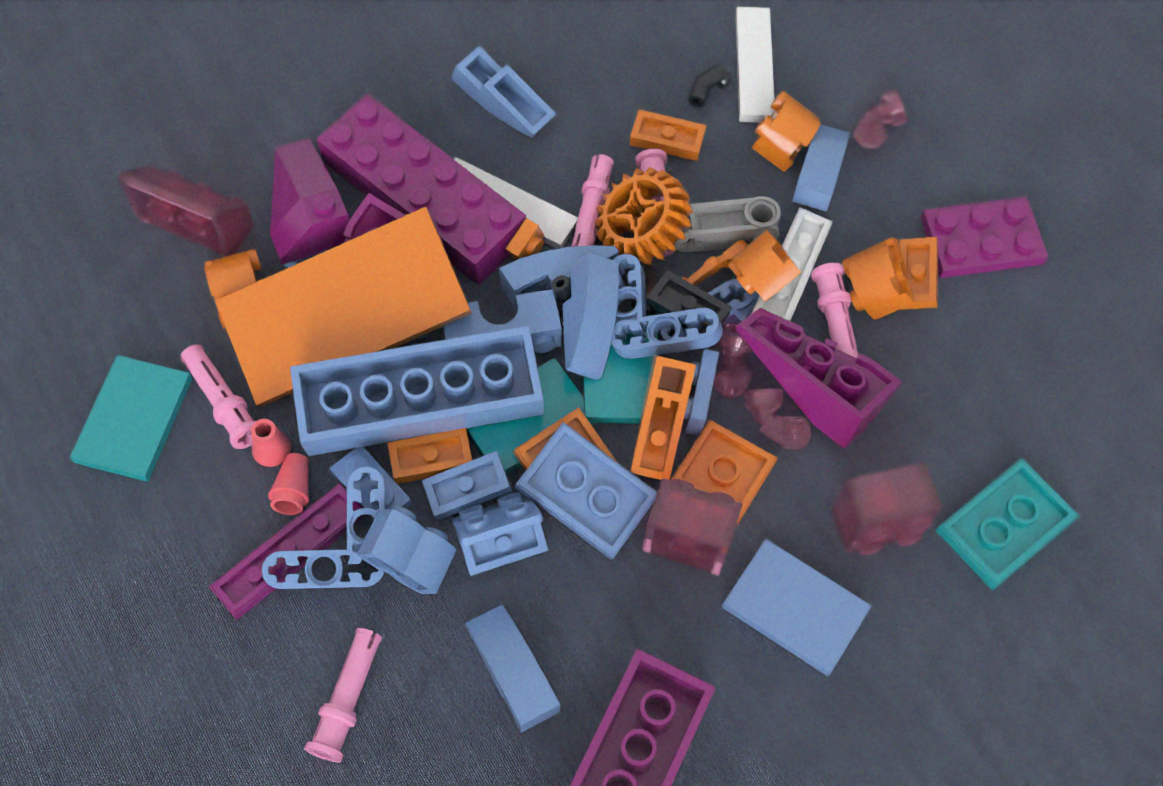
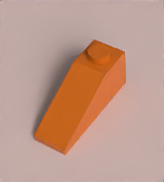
M654 355L644 396L630 468L631 473L664 481L670 480L696 368L695 364Z

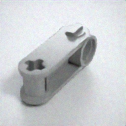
M766 196L690 204L693 211L688 218L691 227L682 229L686 240L677 239L675 241V248L680 252L688 253L728 249L740 240H744L749 245L765 230H768L778 239L780 235L778 224L781 209L777 202Z

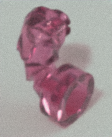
M896 89L882 94L879 104L870 108L872 112L866 111L865 116L861 117L858 129L854 130L855 139L859 145L869 149L878 148L888 138L884 123L895 127L908 121L906 111Z
M737 323L723 324L722 337L718 341V344L723 348L722 357H725V362L721 363L720 372L714 376L713 385L727 399L739 397L746 389L753 374L752 371L746 369V365L742 358H745V354L753 350L736 331Z
M782 389L744 390V407L752 412L756 423L762 425L758 430L765 433L766 437L779 443L786 450H800L808 444L811 439V427L805 417L776 416L775 412L783 406Z

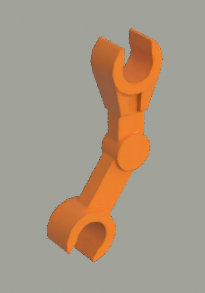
M744 240L736 242L724 251L722 255L708 258L703 266L689 278L686 276L681 278L697 286L709 275L716 274L721 268H730L728 263L748 244Z

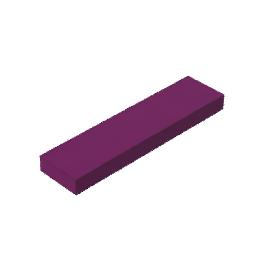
M340 483L209 586L211 591L236 620L276 589L268 585L262 575L263 563L269 555L279 551L325 550L346 533V489ZM353 501V511L362 509L359 503ZM365 514L357 517L354 521V525H356L367 515ZM298 556L299 565L295 566L286 565L285 558H277V564L269 566V574L276 575L277 582H285L286 575L295 574L304 567L308 557Z

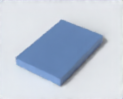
M564 422L514 486L609 559L615 557L659 495V493Z
M765 539L722 605L723 609L826 676L831 674L872 605Z

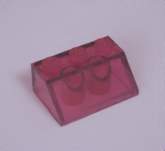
M147 166L123 171L117 177L137 219L221 255L229 256L236 254L254 227L249 207L243 200L235 196L227 197L219 194L204 183L195 184L175 171H164L154 166Z

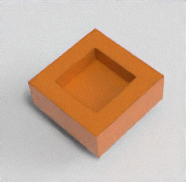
M526 218L506 247V250L515 260L537 254L543 247L544 240L542 239L545 235L539 225Z

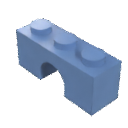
M553 289L516 295V316L506 324L496 325L487 322L480 313L478 301L468 303L472 314L443 326L445 340L529 325L534 352L545 353L555 347H561L562 328Z

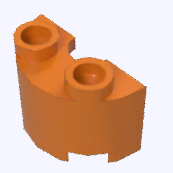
M782 90L770 105L774 110L772 118L766 115L754 132L758 134V137L751 148L785 172L792 166L793 160L803 146L807 147L821 123L814 113Z
M765 230L728 263V266L736 274V279L748 294L752 295L756 291L765 302L801 273L782 245L768 230Z
M890 237L842 261L844 271L848 278L851 279L854 288L850 292L854 307L859 312L866 310L874 320L915 303L909 280L905 277L901 268L903 258L898 239Z
M256 249L204 262L207 282L215 301L260 281L256 279L255 271L262 270ZM217 307L218 314H219L218 317H219V320H220V322H221V325H222V327H223V329H224V328H226V327H225V325H224V322H223L222 317H221V315H220L219 309H218V307Z

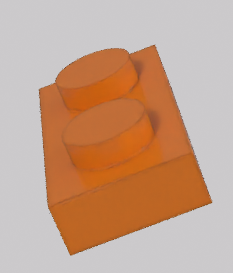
M639 109L630 135L629 145L644 149H661L669 155L698 161L707 125Z
M937 237L900 239L899 246L903 258L901 268L905 277L909 280L915 302L900 310L938 308L939 245Z
M466 428L387 442L393 478L397 484L427 479L472 461Z

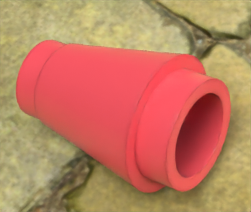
M260 419L252 425V455L254 459L263 466L275 467L281 465L285 460V456L291 453L292 445L288 436L269 419Z
M289 453L285 456V460L268 494L271 500L270 506L274 511L283 515H298L303 511V507L308 505L309 459L299 453Z

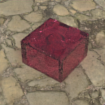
M926 463L847 480L831 508V512L846 554L859 551L861 555H867L881 550L884 547L883 545L897 542L899 546H907L920 541L926 529L932 525V521L941 511L942 505Z
M662 478L647 522L642 551L719 576L729 551L743 504L736 502L733 497L723 492L715 491L708 493L696 489L693 484L682 479L668 480Z

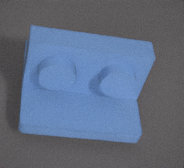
M519 492L501 496L498 498V503L486 507L472 505L459 511L458 516L451 518L470 576L548 551L540 523L543 521L542 514L531 499L521 495Z

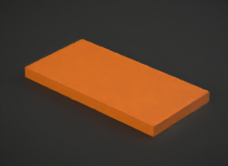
M426 207L215 301L255 404L259 407H263L293 393L290 366L393 349L472 314L432 217Z

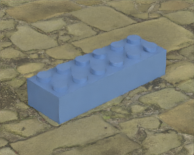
M529 325L290 366L300 443L308 456L544 414L543 394Z

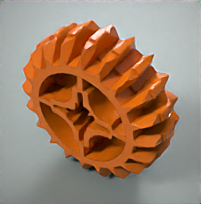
M651 167L646 172L636 168L633 177L623 173V181L620 184L611 182L612 192L610 194H602L605 204L596 207L598 214L601 215L594 220L596 227L599 229L596 234L603 245L615 246L619 251V255L631 254L640 262L642 261L650 266L654 256L657 259L664 260V252L667 249L676 251L674 243L677 239L686 240L682 229L691 227L687 216L693 213L691 205L688 203L691 200L689 194L685 191L680 181L664 170L658 172ZM652 196H663L664 200L657 202L656 199L652 200ZM630 231L634 233V238H624L623 232Z

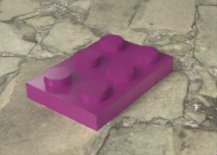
M1027 197L925 209L920 217L926 237H937L938 274L940 278L1043 265L1049 257Z

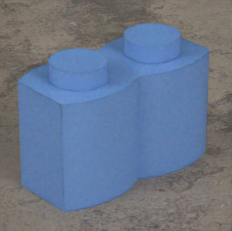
M398 506L392 509L379 510L357 555L370 565L390 574L398 582L418 593L436 594L457 549L447 542L448 536L444 532L432 527L424 529L415 521L417 516L411 511Z

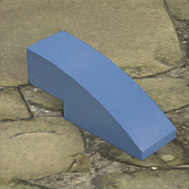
M480 46L456 65L451 79L483 108L531 138L556 116V113L508 65L501 68Z
M820 125L810 142L792 202L827 212L849 140V132Z
M590 245L565 247L530 255L499 268L500 287L516 309V295L551 290L552 281L560 275L567 276L571 282L570 265L587 251L611 260L619 256V251L615 246ZM554 292L555 300L557 303L558 301H560V299Z
M587 251L570 265L571 298L562 304L565 366L567 371L598 380L602 377L614 332L618 304L619 270L618 262Z
M503 605L465 623L521 733L560 713L559 701L531 650Z

